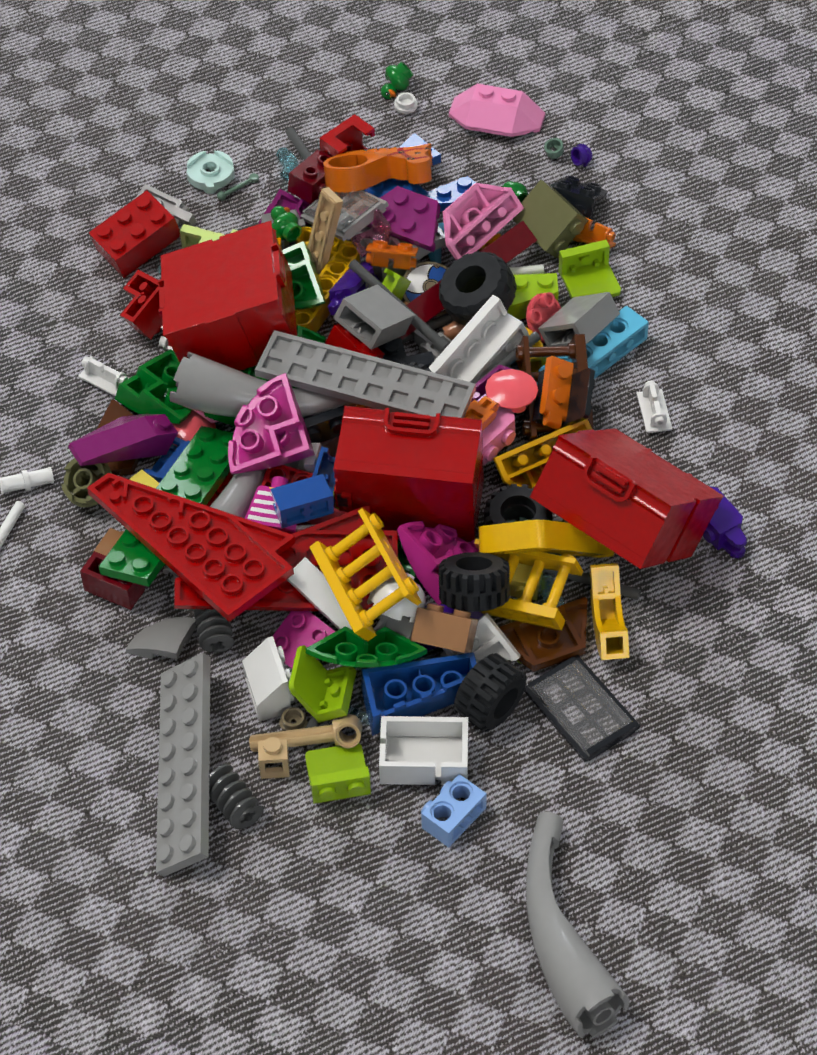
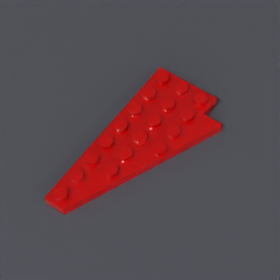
M107 473L87 487L88 494L229 622L294 575L293 567L280 556V554L295 544V537L290 533L111 473Z
M370 506L360 507L293 533L295 544L280 554V556L293 568L306 557L322 572L309 547L317 541H320L327 547L336 545L364 524L358 510L363 508L370 513ZM383 530L398 558V531ZM370 534L339 556L338 563L340 567L345 568L376 545ZM382 555L351 576L349 584L352 588H358L387 566ZM180 577L175 578L174 609H214ZM287 580L246 609L319 611ZM370 593L363 597V602L360 603L363 610L366 611L373 607L374 604L368 605L367 603Z

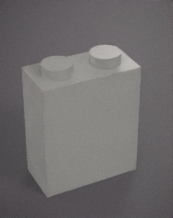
M377 284L343 298L333 319L372 350L405 335L415 314Z
M610 292L573 297L538 329L547 347L567 346L574 334H585L587 344L611 323L620 312Z

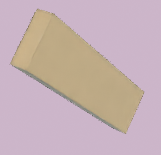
M329 187L321 189L308 242V248L318 275L329 261L343 205V200Z

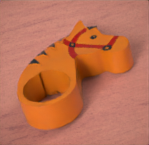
M431 143L407 148L390 147L356 150L328 158L323 163L326 187H329L333 192L346 193L361 191L388 179L408 180L411 184L429 182L432 180L431 166L433 158Z

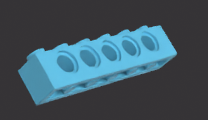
M627 305L619 311L620 314L586 344L588 368L595 371L594 379L647 339L649 322ZM567 356L558 357L572 363V360L568 359ZM545 365L542 366V367L538 370V372L544 370V369H545Z

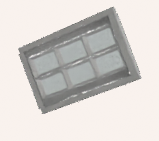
M364 190L346 193L334 192L343 200L335 237L342 241L351 239L386 211L385 208L389 206L388 202ZM319 199L303 210V214L300 215L301 219H304L305 222L311 225L314 222Z

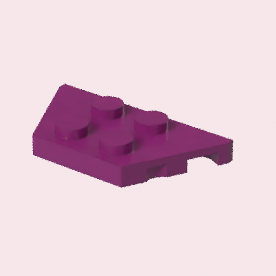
M400 186L395 187L380 197L387 201L389 206L385 208L386 211L366 227L434 252L436 249L434 243L435 233L438 232L437 219L440 215L441 207L439 202ZM364 208L357 215L361 216L370 208Z

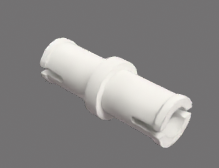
M48 467L30 472L22 470L20 474L0 477L1 494L21 489L29 491L31 487L53 484L52 469Z

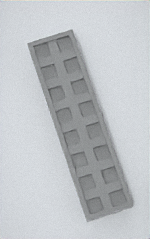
M274 330L255 368V376L267 380L286 373L293 387L375 409L385 410V408H390V412L435 417L436 413H440L441 416L464 418L476 391V384L276 330Z
M201 653L161 673L156 873L163 877L209 857L211 657L205 653Z

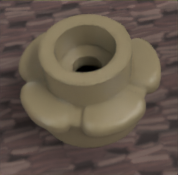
M290 707L284 710L281 716L282 719L279 720L281 729L286 731L302 729L308 724V721L305 719V713L297 707Z

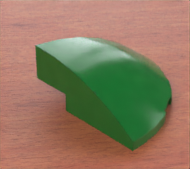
M302 241L282 250L292 272L295 310L308 309L324 304L325 298L310 250L305 242Z
M171 349L139 366L136 375L119 384L115 400L138 414H165L170 422L174 424L183 422L193 411L170 402V391H177L176 381L173 379L180 364L177 356Z
M345 626L307 647L306 654L333 664L369 668L392 666L412 661L427 654V648L387 627L376 631L377 635L371 640L366 641Z

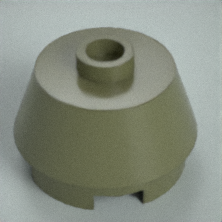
M76 458L72 459L64 469L66 470L64 484L61 483L64 494L73 504L79 507L98 505L99 503L88 494L87 487L107 473L112 474L110 467L107 463L80 466Z

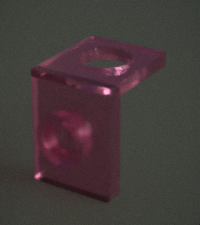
M380 209L374 211L372 229L351 238L361 257L371 253L366 251V248L360 244L362 239L383 240L388 242L389 245L392 230Z

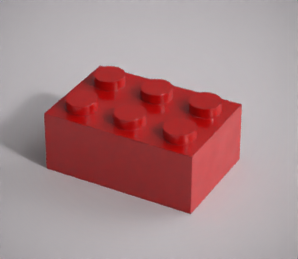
M148 190L89 232L96 250L123 278L181 237L180 229L174 216Z

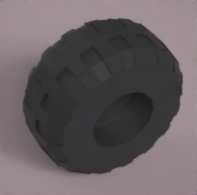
M474 252L463 255L460 259L451 263L452 265L444 272L439 285V299L445 311L458 324L466 326L492 295L501 299L506 311H508L515 298L517 290L515 277L505 261L494 253Z

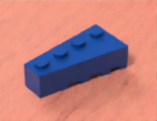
M474 652L392 666L362 669L361 690L372 736L381 731V716L422 717L454 704L462 681L477 664Z

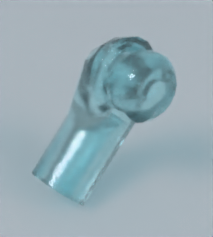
M282 147L276 153L279 162L283 166L280 176L284 180H289V172L298 166V160L291 151H288L286 147Z
M545 575L541 578L540 593L544 603L547 602L554 583V578L550 575ZM560 597L557 607L564 605V598Z

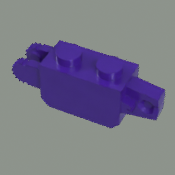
M366 261L360 263L376 279H378L377 274H374L373 266H371L370 263H366ZM348 269L329 291L331 302L328 305L331 316L336 314L343 298L370 287L351 269Z
M711 487L712 489L716 490L717 492L723 495V493L717 487ZM725 496L719 503L718 509L715 511L703 537L717 550L724 548L730 556L739 559L744 556L746 551L744 546L747 544V537L741 531L743 516Z

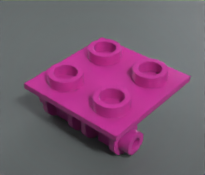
M291 611L273 634L276 647L282 646L285 656L284 663L293 668L294 658L299 646L305 645L309 647L336 631L310 611Z

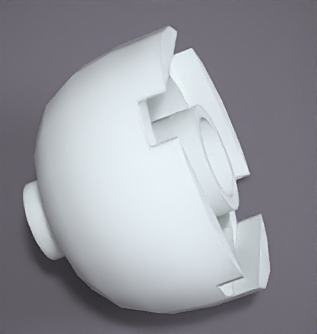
M406 573L408 577H411L414 580L415 577L413 575ZM393 576L370 593L367 601L368 605L374 603L373 606L399 588ZM416 583L419 588L417 594L422 603L417 606L407 598H403L384 612L383 615L400 621L402 616L411 617L409 622L414 623L417 608H424L426 602L425 593L421 586Z

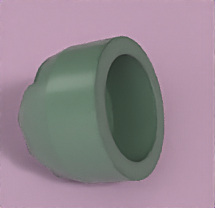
M551 138L546 141L544 149L549 158L558 159L563 155L564 146L560 139Z

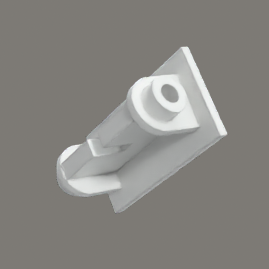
M85 356L81 364L84 366V370L78 375V378L113 396H116L119 384L129 379L124 372H118L105 366L93 356Z
M647 381L643 391L636 393L646 433L672 430V425L663 391L659 389L658 384L654 381Z

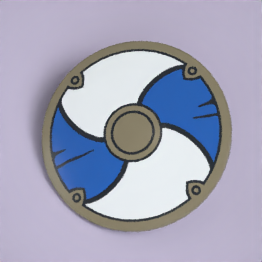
M421 262L416 265V268L408 270L404 278L410 280L411 283L403 295L404 300L410 303L443 278L444 272L448 267L436 262ZM444 309L434 317L444 315L447 312Z

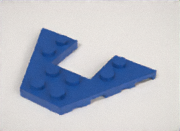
M414 133L400 147L407 148L428 143ZM432 147L433 166L441 163V154ZM466 176L427 192L419 184H411L408 180L388 179L364 189V191L380 198L395 187L400 186L437 200L441 206V212L476 182Z

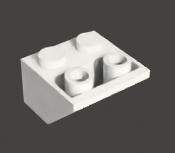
M273 636L266 638L242 661L244 677L259 722L282 716L284 710L291 707V701H295L294 695L289 690L288 684L291 673L289 668L285 669V656L282 646L276 647Z

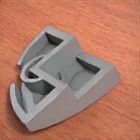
M174 617L147 626L131 640L126 648V653L153 659L156 654L177 660L184 644H188L196 627V619L191 617Z

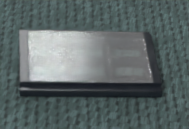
M578 655L549 670L528 683L525 687L524 692L584 762L597 757L634 734L640 728V724Z

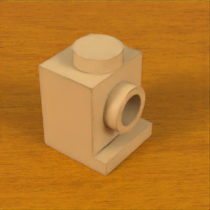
M269 737L264 741H258V762L261 779L290 777L287 739L280 740L276 737ZM266 763H282L283 767L266 768Z

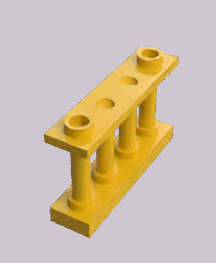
M361 508L358 512L364 522L362 526L333 547L331 545L327 547L320 541H317L309 548L353 632L364 640L369 641L377 635L372 625L374 624L373 620L403 598H407L417 606L422 602L417 594L419 591L417 584L411 577L407 576L381 529L384 527L382 520L376 513L370 514ZM370 534L376 545L345 568L340 567L338 563L339 556ZM382 555L387 566L358 588H352L349 584L351 576ZM393 576L399 588L368 611L363 610L360 604L363 602L362 598Z
M475 539L474 544L479 550V539ZM537 551L496 555L509 563V587L519 563L530 565L532 569L521 597L517 598V600L509 598L508 602L503 606L479 612L562 630L565 619L557 605L568 575L582 576L583 569L577 559L569 554H561L560 556ZM543 569L558 571L547 602L543 603V605L532 603L531 601Z

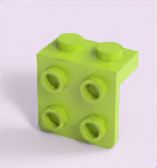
M607 240L559 251L558 272L571 299L573 297L610 292L612 297L621 294V288L609 265L610 246Z
M305 645L299 646L288 684L291 694L297 698L318 723L347 716L357 672L356 669L351 666H342L326 670L317 658L306 654L307 647Z
M358 743L352 748L334 746L306 752L305 760L313 804L371 794L370 774L368 766L366 767L361 744Z

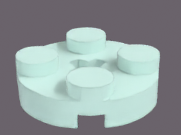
M214 150V154H206V151H202L193 155L187 162L186 173L189 183L195 188L204 190L207 194L216 193L218 189L228 185L235 177L231 157L221 151Z

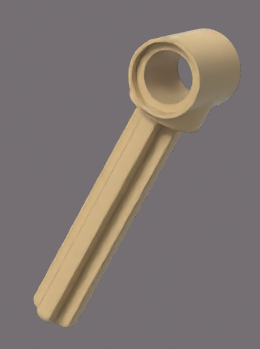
M348 714L340 719L333 720L332 725L251 735L249 745L252 752H258V741H264L269 737H276L280 740L287 739L288 748L335 742L336 746L352 748L360 742L362 722L357 716ZM352 727L356 733L350 736L345 735L341 729Z

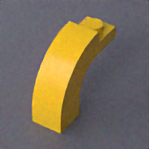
M618 563L590 565L591 609L599 656L601 660L630 658L628 629L624 623L621 605Z

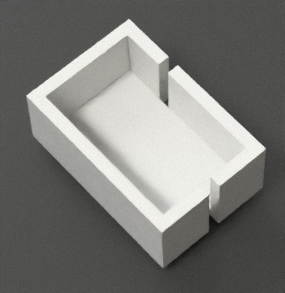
M381 716L380 784L436 785V780H441V785H444L449 780L453 781L458 774L468 780V717Z

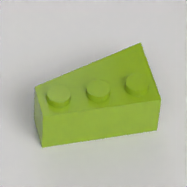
M557 273L514 275L517 290L507 313L518 320L525 319L530 300L535 295L551 292L558 301Z

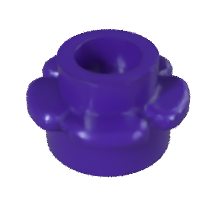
M578 144L576 147H573L571 150L572 162L576 166L583 165L586 167L592 159L591 149L586 144Z

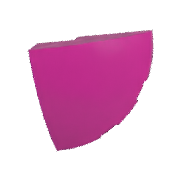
M286 373L271 379L258 388L257 395L248 405H243L234 421L236 427L233 438L228 443V461L231 474L272 468L315 455L303 416Z
M423 521L400 525L397 531L412 569L433 600L438 605L442 604L441 600H439V564L442 560L453 555L479 552L474 544L475 540L466 542L457 537V530L438 524L435 528L425 527Z

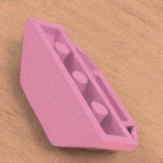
M476 84L454 97L449 117L467 130L515 137L531 132H540L545 112L523 91Z
M475 183L443 211L445 244L455 260L460 259L463 255L478 251L524 209L512 188Z
M499 407L496 411V418L482 431L483 466L489 461H493V458L506 445H510L516 437L515 415L511 409Z

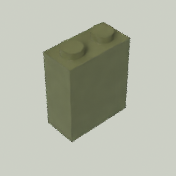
M542 179L521 203L524 209L512 219L516 224L524 221L536 237V243L555 258L559 257V251L568 248L569 243L576 235L582 232L585 224L589 221L558 191Z

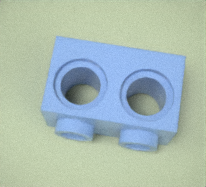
M458 774L453 781L449 780L443 785L440 794L434 801H428L422 808V829L449 848L486 809L487 793ZM457 798H466V800H464V801H458V800H456V799H457ZM440 817H445V818H447V820H445V821H440V820H437V819L440 818Z

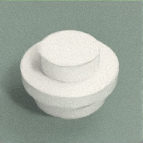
M404 92L397 96L394 107L399 113L409 114L417 109L418 102L413 94Z

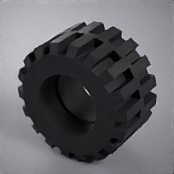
M511 484L510 488L503 486L500 488L499 493L495 491L491 494V499H487L486 508H484V526L509 523L507 520L515 517H522L528 520L553 521V512L530 498L534 487L530 489L527 484H522V487L517 486V484Z
M468 552L447 557V559L442 560L439 564V600H441L442 604L447 605V607L461 611L479 612L495 609L508 602L510 597L509 563L505 559L488 553Z
M498 653L489 654L480 660L465 676L457 691L454 709L461 716L468 717V721L481 731L488 732L503 723L518 705L526 687L527 676Z

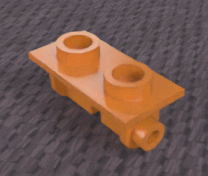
M587 218L589 221L585 224L582 232L573 239L576 242L587 244L607 240L610 248L616 245L613 242L616 236L613 229L597 222L592 230L590 228L593 220Z
M374 240L366 248V251L371 252L366 255V263H370L371 266L389 267L390 258L394 259L393 268L411 270V268H416L417 258H412V256L417 255L419 248H414L409 243H398V246L388 245V242L383 240Z

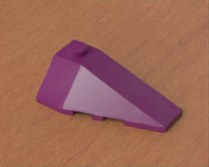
M165 414L122 416L69 443L68 448L80 466L161 456L167 454L178 432Z

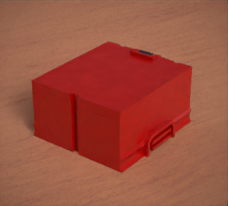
M271 220L220 236L215 241L211 239L161 255V279L158 280L160 286V309H158V312L162 318L163 336L167 338L168 346L172 347L179 362H181L183 357L188 358L187 354L191 352L240 371L258 364L274 330L297 336L292 272L276 238V230L272 228Z
M344 406L333 468L334 477L336 478L334 487L336 507H339L340 511L350 512L363 506H370V514L376 513L384 524V527L381 528L382 530L397 531V528L402 524L423 521L425 527L435 528L438 524L453 528L457 530V537L466 542L475 540L484 485L482 420L441 416L440 413H436L435 417L390 412V408L381 410Z
M616 428L596 431L593 429L582 430L577 433L558 435L557 442L553 446L546 465L530 495L531 499L640 569L664 564L665 561L672 562L692 557L715 511L718 509L719 503L724 495L693 477L692 474L685 473L653 453L652 449L646 448Z

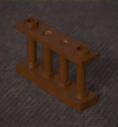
M574 334L567 346L529 347L528 336H523L519 345H516V360L521 363V371L531 375L536 382H538L539 372H531L530 358L567 356L574 363L573 374L588 368L585 334ZM535 400L526 406L525 420L522 421L523 436L527 435V443L536 439L537 432L556 431V429L533 421ZM591 410V413L588 417V421L592 429L594 430L593 415Z

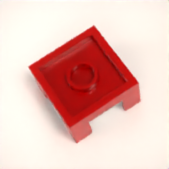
M354 114L320 137V151L333 157L350 151L368 149L363 146L362 133L366 136L374 137L375 128Z

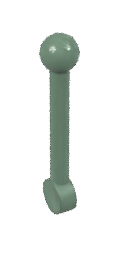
M252 173L249 179L225 192L220 191L217 194V198L223 201L226 199V196L250 183H257L259 181L258 174Z

